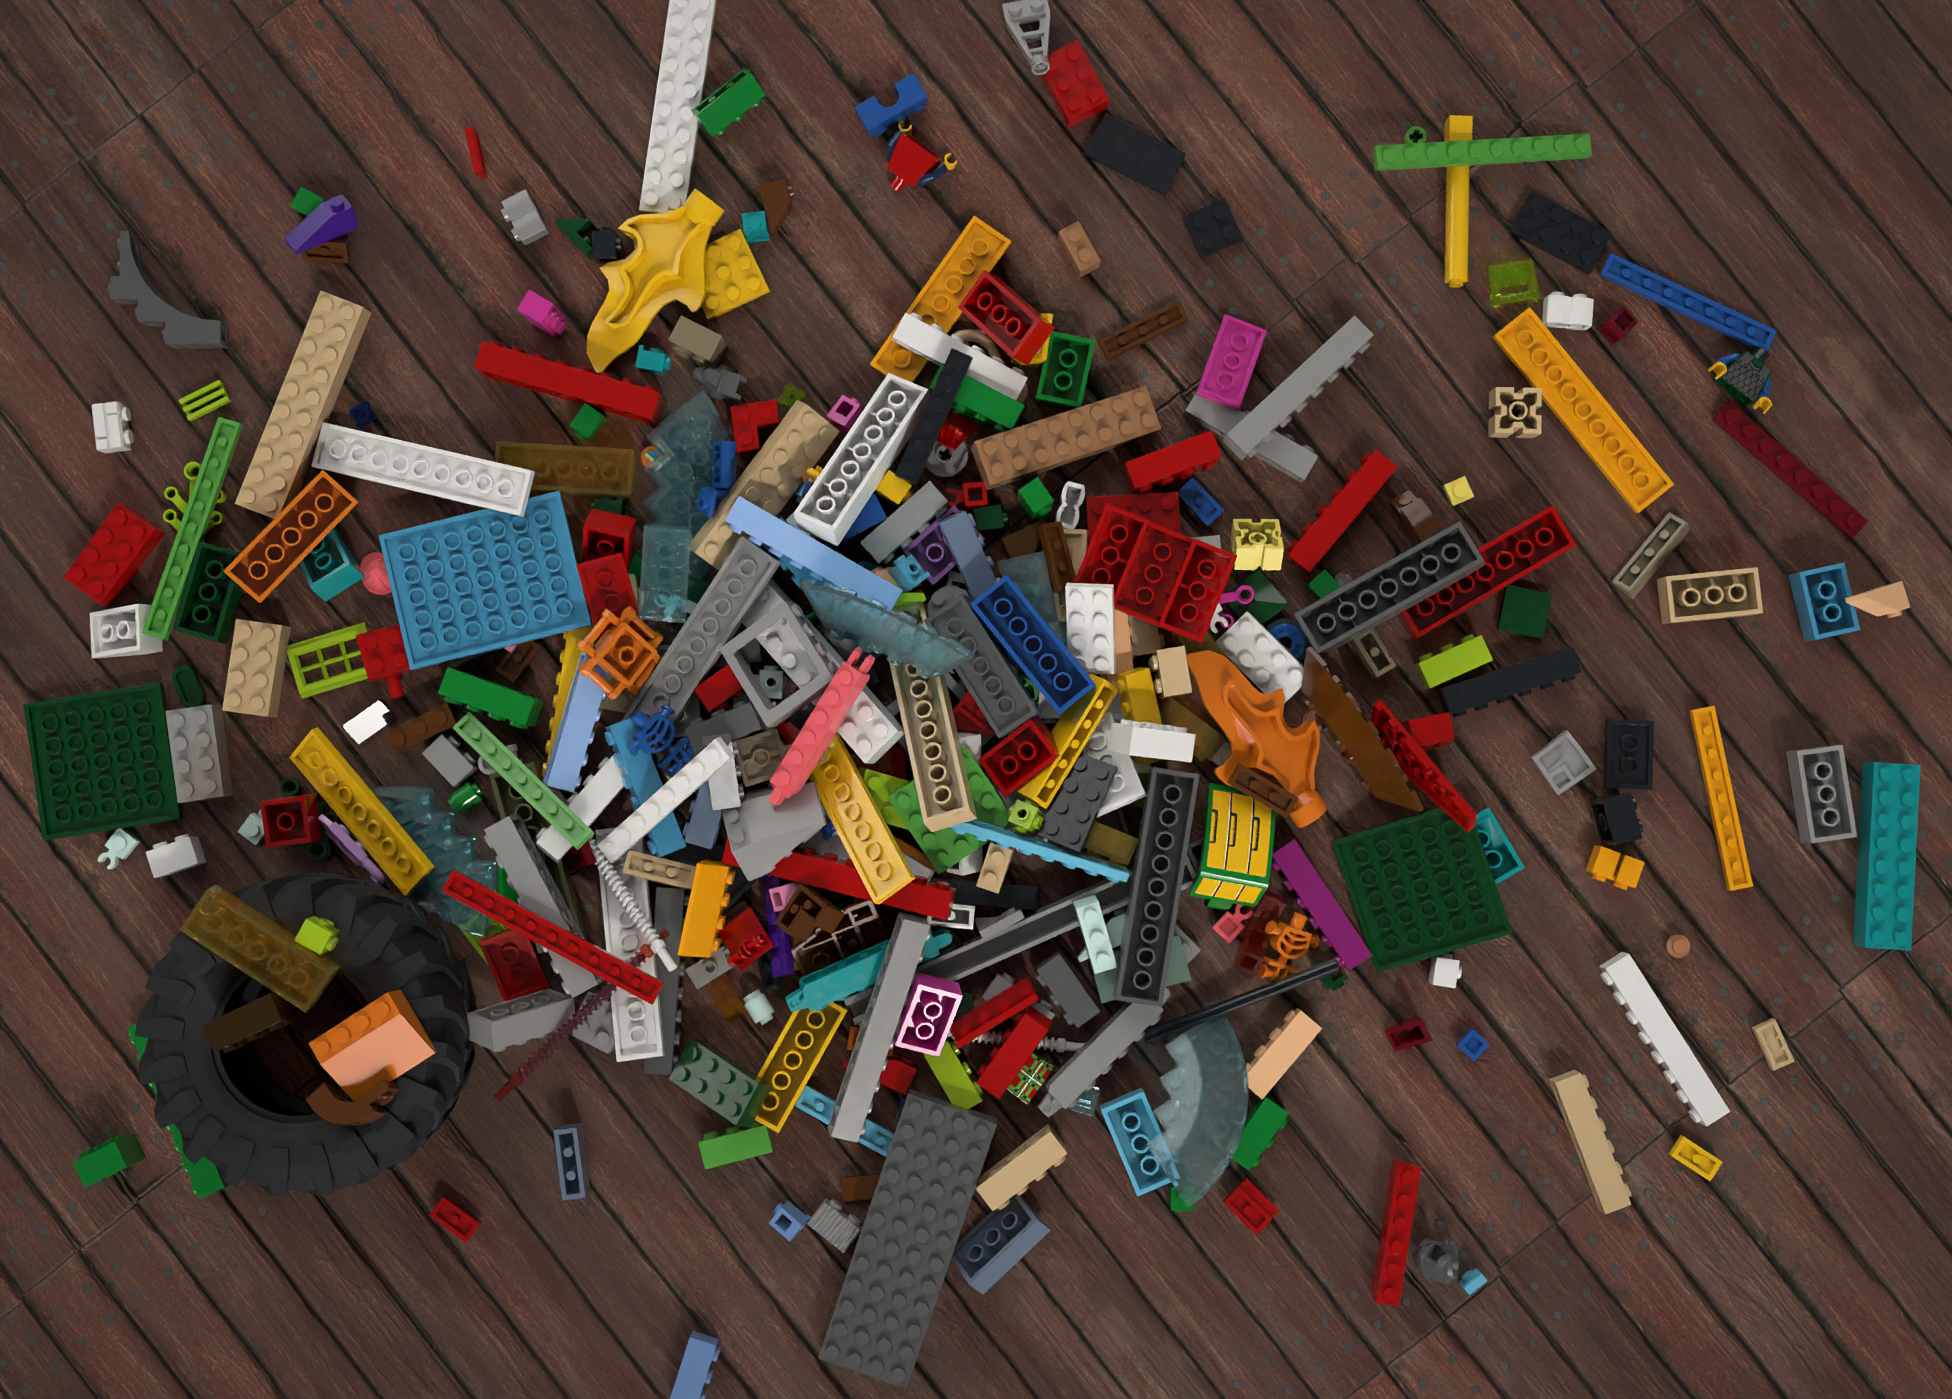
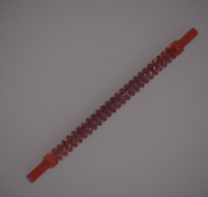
M665 928L658 933L660 935L659 940L662 939L663 941L670 935ZM643 944L640 947V952H635L636 956H631V961L626 962L640 968L642 962L646 963V958H651L654 955L650 948L651 944ZM606 981L607 985H602V990H597V995H592V1000L588 999L587 1004H583L581 1010L577 1009V1014H572L573 1018L567 1019L568 1023L562 1024L563 1028H558V1033H553V1038H548V1043H543V1048L539 1047L538 1053L534 1052L533 1058H528V1063L524 1062L523 1067H518V1072L515 1071L510 1075V1080L494 1095V1098L501 1102L516 1086L520 1087L525 1082L524 1078H529V1073H534V1068L538 1069V1064H543V1059H548V1054H553V1049H558V1044L564 1043L563 1039L567 1040L569 1038L568 1035H572L574 1029L578 1030L579 1024L583 1025V1020H588V1015H593V1010H598V1005H603V1000H608V995L612 996V991H617V986Z

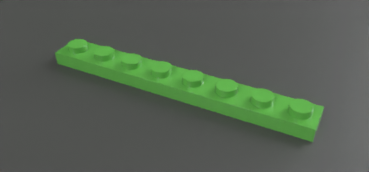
M470 712L452 727L577 850L595 834Z

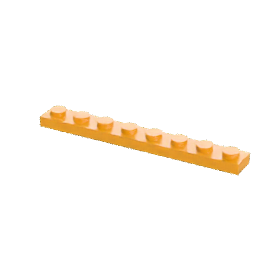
M1715 706L1689 710L1727 890L1733 891L1753 887Z

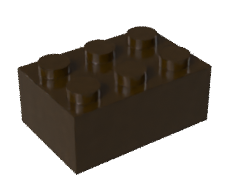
M282 989L269 993L202 1025L213 1051L223 1050L224 1053L248 1044V1042L259 1039L276 1029L291 1024L290 1018L297 1016L298 1013L287 989Z

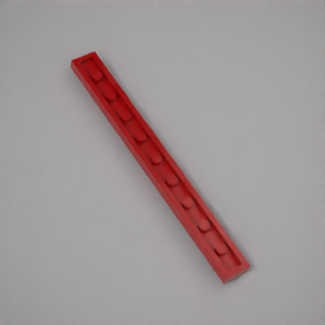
M457 870L451 872L442 889L443 893L651 1005L654 1004L665 983Z

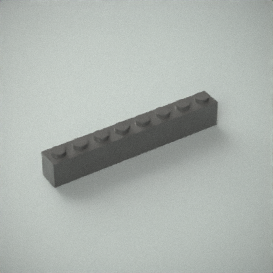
M659 886L656 888L655 934H659V940L662 939L666 944L665 949L677 965V968L669 972L659 955L655 954L657 979L665 982L659 992L665 1056L645 1058L644 1073L671 1075L680 1058L679 1055H676V1047L680 1046L681 1032H678V1023L682 1022L683 1009H679L680 999L683 1000L684 986L681 985V976H685L686 963L682 962L683 956L678 955L690 893H687V889L679 887Z

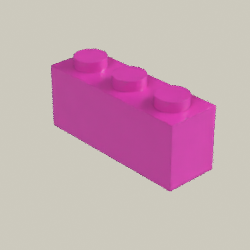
M528 290L517 310L533 326L556 338L558 334H562L566 328L567 318L553 303Z

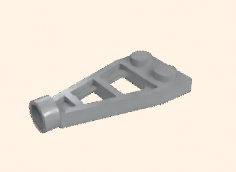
M1020 0L1002 4L1006 27L1031 66L1032 72L1035 75L1047 73L1050 69L1048 49L1051 23L1048 1ZM1040 22L1039 30L1024 33L1019 26L1025 23ZM1041 40L1042 47L1029 49L1026 43Z

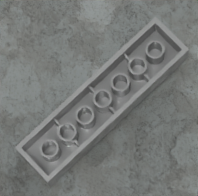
M508 816L484 829L487 834L484 836L490 848H494L498 855L495 857L501 869L504 868L508 874L506 879L512 890L515 889L519 895V898H517L518 903L585 939L521 816ZM541 945L545 953L549 952L552 961H550L551 966L556 974L560 973L563 982H561L562 987L567 995L571 994L572 998L605 981V979Z

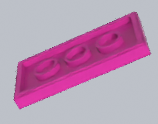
M1225 314L1195 395L1239 411L1267 330Z

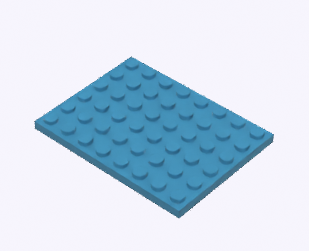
M560 491L528 498L524 517L492 509H483L379 535L410 670H417L593 625L576 566L578 561Z

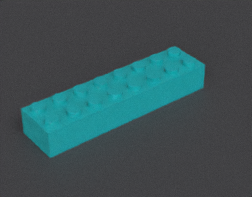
M1862 762L1853 934L1854 946L1911 951L1921 765Z

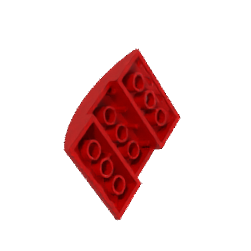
M1106 503L1074 583L1113 584L1114 610L1202 643L1237 555L1195 538L1192 539Z

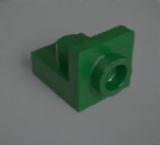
M1316 960L1310 965L1314 967L1316 965L1322 964L1323 962L1320 960ZM1340 973L1331 978V975H1328L1319 980L1325 989L1335 991L1344 985L1343 981L1348 978L1345 974Z

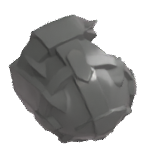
M1446 1236L1441 1242L1427 1238L1419 1244L1417 1250H1414L1412 1261L1421 1272L1422 1277L1425 1279L1432 1278L1451 1285L1452 1281L1457 1279L1459 1272V1249L1454 1239Z

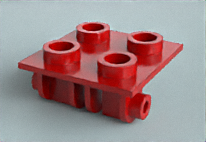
M950 410L936 442L955 451L977 427V424Z
M751 907L719 931L720 937L731 953L728 955L727 963L732 967L738 966L741 971L774 947Z

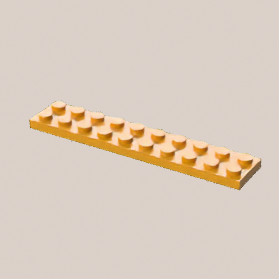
M1530 307L1492 337L1533 388H1542V399L1636 514L1674 485Z

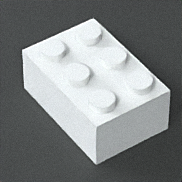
M1121 719V723L1111 724L1108 750L1126 755L1192 762L1196 734L1187 733V728Z

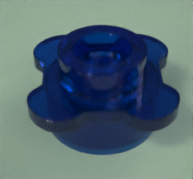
M366 401L351 408L349 412L350 416L356 421L358 428H364L370 421L374 422L377 419L376 413L370 409V403Z

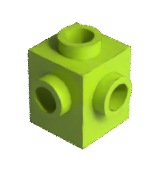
M1028 799L1025 802L1017 800L1015 805H1012L1009 809L1008 822L1013 825L1014 831L1023 835L1027 832L1035 836L1043 823L1044 814L1038 808L1037 803Z

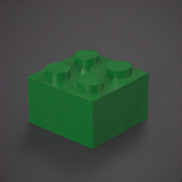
M122 1133L79 1154L81 1159L73 1162V1165L84 1188L146 1157L134 1133L126 1137Z

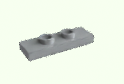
M726 945L721 947L710 958L705 957L686 969L687 974L697 989L733 968L727 963L728 955L731 953Z

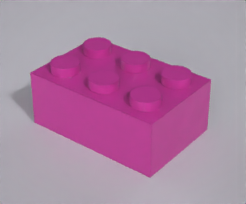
M917 972L916 980L913 985H910L908 991V1003L906 1006H903L901 1012V1024L894 1033V1043L898 1047L939 1057L963 995L959 983Z

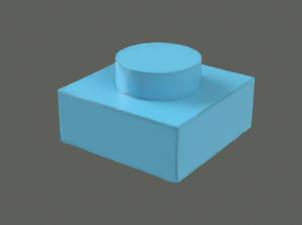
M1475 1268L1464 1273L1462 1280L1458 1283L1471 1295L1486 1283L1487 1279Z

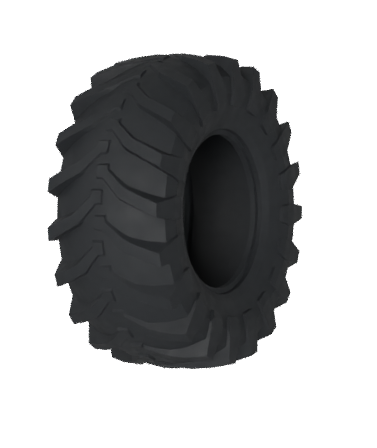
M323 872L292 874L264 880L231 892L214 902L204 910V913L188 922L168 944L172 949L156 964L146 983L145 988L153 993L140 1011L136 1023L135 1036L148 1038L144 1053L139 1061L138 1073L141 1085L155 1082L157 1088L156 1104L154 1107L155 1119L161 1129L174 1123L181 1132L183 1153L194 1165L204 1156L217 1166L222 1175V1180L236 1188L239 1187L243 1179L259 1185L270 1196L286 1197L287 1191H301L302 1193L324 1196L332 1194L334 1190L348 1185L353 1187L366 1183L400 1164L420 1148L447 1120L470 1076L474 1062L475 1051L471 1050L474 1042L469 1040L470 1031L467 1013L476 1011L477 1005H470L471 978L465 962L457 963L455 960L450 936L439 923L432 927L415 901L405 895H401L398 899L377 882L365 878L349 879L345 875ZM312 916L319 919L326 918L334 923L333 927L340 930L336 936L339 938L332 951L320 955L294 941L307 918ZM292 959H308L325 963L345 974L362 992L368 1005L387 992L401 989L437 1053L391 1081L397 1085L399 1090L393 1095L394 1097L389 1103L381 1105L386 1112L385 1115L365 1125H344L323 1119L314 1112L305 1099L288 1093L273 1082L261 1067L253 1049L252 1041L227 1053H224L223 1050L214 1052L202 1025L255 1001L267 979L286 962ZM349 1096L346 1098L350 1102H354Z

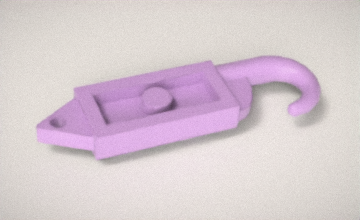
M320 815L318 820L325 828V833L356 866L359 865L371 874L370 878L383 886L385 884L384 875L367 857L364 846L358 841L354 842L349 837L350 833L342 824L338 825L336 822L333 823L324 815Z

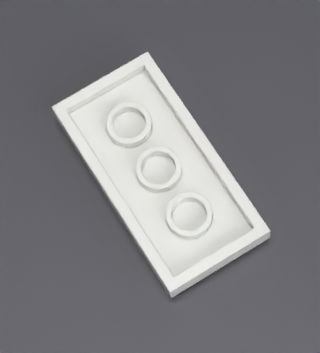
M1067 583L1065 590L1068 651L1086 673L1115 674L1114 585Z
M1248 610L1214 643L1264 693L1270 694L1283 688L1286 702L1302 687L1304 666Z

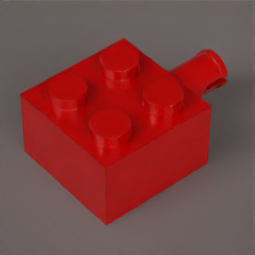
M400 624L356 635L368 682L386 680L390 699L405 696L399 676L414 672L415 670H410Z

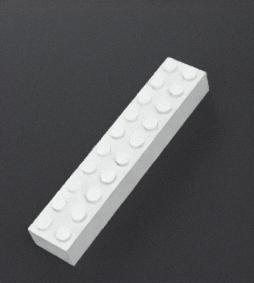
M771 578L742 623L748 628L784 601H792ZM803 614L802 617L805 622L810 623L816 632L814 636L817 641L826 647L828 651L826 655L830 662L833 661L839 668L844 660ZM785 618L779 620L756 637L800 689L818 676V670ZM866 685L837 731L862 761L868 764H874L905 734L901 724ZM820 695L812 701V703L815 706L817 705L822 695Z

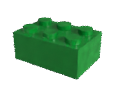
M1052 331L1049 339L1047 359L1043 363L1035 403L1066 410L1081 407L1096 340Z

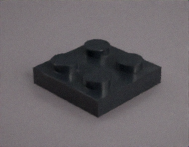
M1225 198L1187 214L1182 218L1201 260L1243 241V237Z

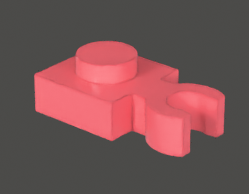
M1236 904L1233 914L1226 911L1212 926L1228 943L1245 927L1240 923L1242 919L1250 918L1253 913L1251 910H1248L1246 914H1241L1240 908L1243 905Z

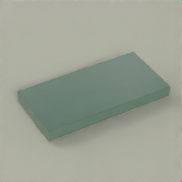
M1179 934L1173 936L1165 987L1191 980ZM1120 950L1113 951L1117 966ZM1117 968L1097 974L1094 973L1101 1003L1115 1000L1113 991Z

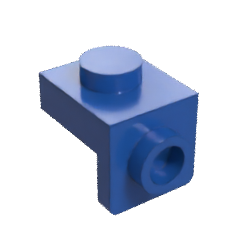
M716 487L700 488V494L697 498V509L706 517H712L718 505L729 494V490Z

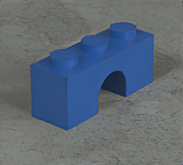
M914 73L894 84L895 93L899 98L895 105L884 107L873 96L855 107L856 115L869 137L883 134L890 125H898L901 120H906V116L913 112L915 114L926 108L928 96Z

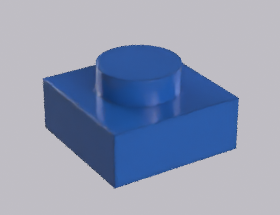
M1470 1028L1455 1045L1475 1062L1490 1044L1474 1029Z

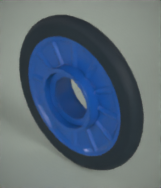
M1280 618L1272 621L1265 627L1278 641L1284 636L1289 637L1292 645L1287 650L1300 663L1305 659L1306 650L1310 647V644L1296 620Z

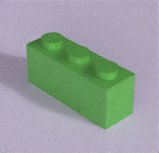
M754 1120L751 1127L740 1128L735 1125L726 1128L724 1133L717 1134V1131L703 1134L704 1138H701L698 1142L705 1170L771 1153L775 1149L770 1128Z

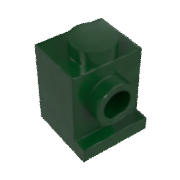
M602 496L601 499L591 501L590 511L591 509L625 516L626 499L623 496H618L617 501L613 496Z

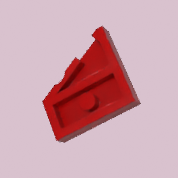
M968 691L953 709L956 728L992 736L995 731Z

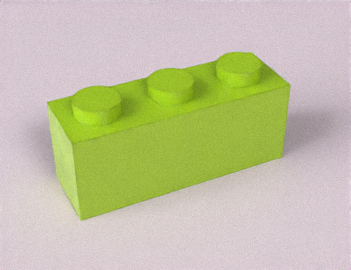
M1472 633L1461 638L1462 643L1456 646L1450 643L1439 648L1441 652L1436 655H1432L1430 652L1418 657L1420 662L1414 664L1424 688H1432L1492 661L1493 659L1482 635L1474 637Z
M946 1039L939 1057L926 1053L923 1055L950 1102L962 1108L970 1109L982 1102L981 1094L984 1091L970 1077L972 1070L966 1061L962 1062L958 1054L961 1051L955 1041L950 1042L949 1039Z

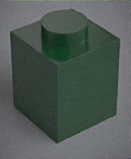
M1001 504L973 509L976 530L979 533L1004 530V524L1008 523L1007 512L1001 509Z

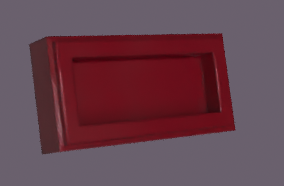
M589 841L578 850L572 846L565 854L571 868L588 866L597 862Z

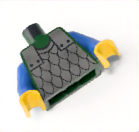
M1758 348L1753 355L1748 351L1741 354L1734 352L1720 357L1708 369L1709 372L1713 370L1716 373L1712 380L1743 405L1748 406L1756 401L1753 408L1761 407L1763 414L1771 408L1772 402L1769 399L1771 386L1769 376L1771 369L1764 364L1770 354L1765 349Z

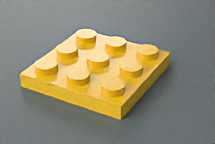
M741 229L706 245V293L701 306L708 321L770 292Z

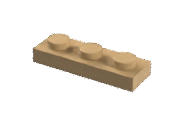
M628 850L622 874L691 890L696 866Z

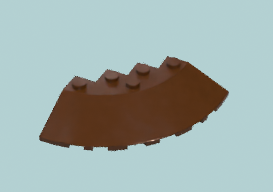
M1311 646L1308 647L1301 688L1305 697L1303 703L1310 712L1314 710L1324 724L1321 727L1327 738L1330 739L1332 737L1334 739L1333 742L1339 751L1342 752L1340 756L1347 766L1351 764L1357 770L1361 778L1358 781L1365 792L1370 791L1378 799L1419 812L1423 811L1424 808L1415 790L1411 789L1407 783L1408 777L1397 764L1399 762L1390 748H1386L1379 738V732L1372 721L1366 720L1359 709L1360 705L1352 694L1346 691L1341 680L1336 675L1333 676L1327 668L1328 666Z

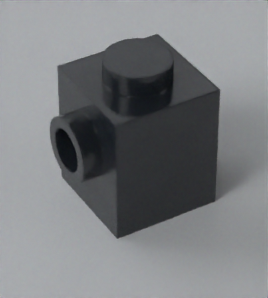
M601 227L598 228V231H592L593 259L597 264H604L620 260L619 251H623L622 237H619L612 228Z

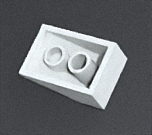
M134 604L90 613L92 658L162 652V639L142 633L152 605Z

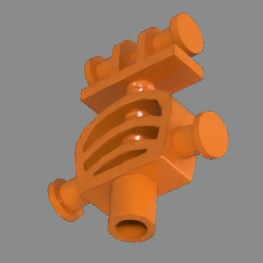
M1294 912L1290 924L1279 922L1277 925L1273 920L1267 923L1265 932L1272 934L1270 945L1280 955L1278 960L1263 956L1261 960L1270 966L1268 968L1267 965L1261 964L1257 970L1258 977H1267V980L1273 982L1294 974L1288 973L1289 971L1295 973L1300 971L1294 965L1286 963L1288 958H1301L1306 955L1309 946L1317 948L1320 944L1318 935H1312L1303 929L1308 918L1307 916Z

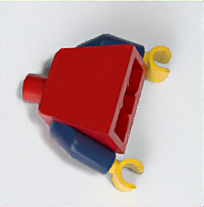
M903 120L898 124L899 131H896L887 143V168L896 174L889 185L898 192L902 191L906 183L914 187L918 185L925 186L934 182L945 174L947 170L954 169L957 164V160L954 163L947 161L951 157V153L946 154L943 162H941V157L911 136L912 124L908 129H903Z

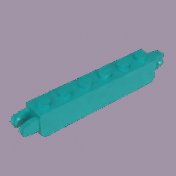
M945 927L931 930L929 940L925 941L923 947L924 956L920 963L932 961L935 956L940 955L939 949L951 944L953 936L950 935ZM890 939L801 977L798 983L800 988L785 997L790 1011L795 1012L805 1008H809L810 1012L814 1010L819 1011L826 1008L829 1003L845 1000L856 991L861 992L869 989L872 984L876 983Z

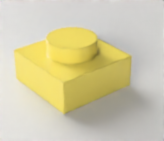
M1465 476L1442 486L1451 507L1474 497Z

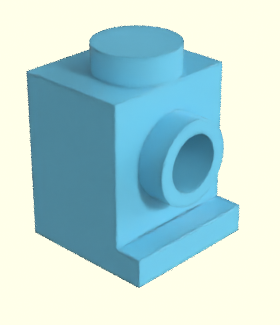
M904 554L892 562L895 566L888 571L903 590V593H907L930 576L928 571L925 573L912 554L907 558Z

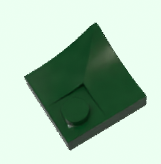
M1260 569L1229 591L1234 592L1241 585H1249L1254 590L1253 600L1247 604H1242L1238 600L1227 602L1238 619L1248 610L1261 624L1289 605ZM1248 590L1241 591L1243 598L1249 597L1250 593Z

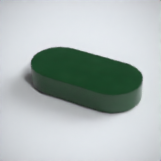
M185 665L175 668L172 673V681L182 704L186 708L204 706L206 693L196 670Z

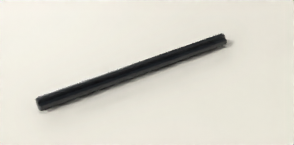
M1336 959L1329 960L1144 1030V1039L1147 1043L1156 1041L1340 971L1339 964Z

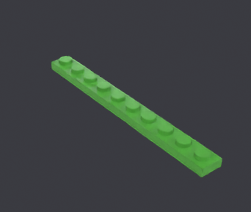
M1590 133L1377 145L1372 148L1375 171L1587 159L1592 156Z
M218 417L142 633L168 641L180 607L198 542H202L241 434L243 428L241 423Z

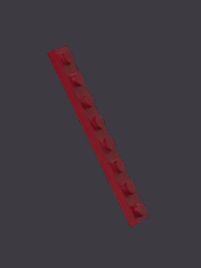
M1730 401L1726 402L1711 419L1849 539H1853L1868 522V520Z

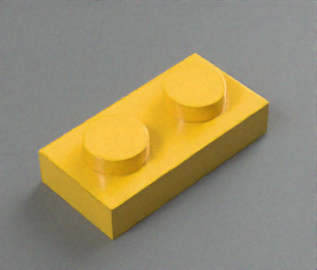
M1680 1135L1669 1152L1670 1156L1710 1182L1723 1163L1682 1135Z

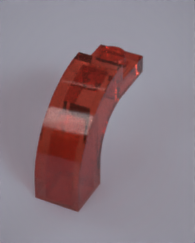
M1265 891L1259 903L1254 907L1253 913L1244 929L1235 955L1234 968L1255 976L1264 960L1266 946L1271 935L1265 932V927L1269 921L1277 922L1286 906V898L1270 891Z

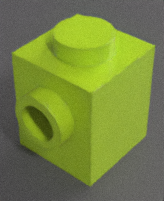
M312 916L305 920L294 941L321 955L334 949L339 939L336 936L340 930L333 927L334 923L332 921Z

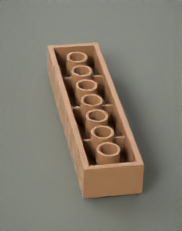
M1144 386L977 440L972 444L971 450L985 488L989 490L1153 436L1161 430V426L1147 387Z

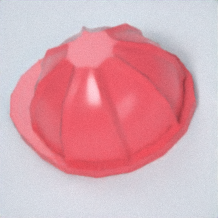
M373 552L365 556L360 564V569L364 575V578H362L364 586L376 595L391 593L392 590L383 554Z

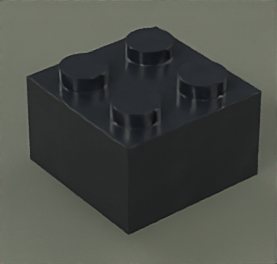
M1613 793L1590 799L1601 844L1619 845L1643 839L1641 834L1643 833V825L1640 819H1637L1635 811L1637 810V802L1631 796V793Z

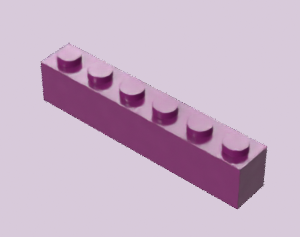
M1290 839L1273 850L1271 866L1276 872L1280 870L1284 876L1282 879L1283 884L1288 891H1294L1297 896L1294 899L1301 910L1306 909L1310 915L1307 918L1309 923L1315 930L1317 928L1323 935L1320 937L1321 941L1327 949L1332 948L1336 954L1333 958L1337 960L1339 967H1344L1350 971L1371 957L1372 954L1296 840Z

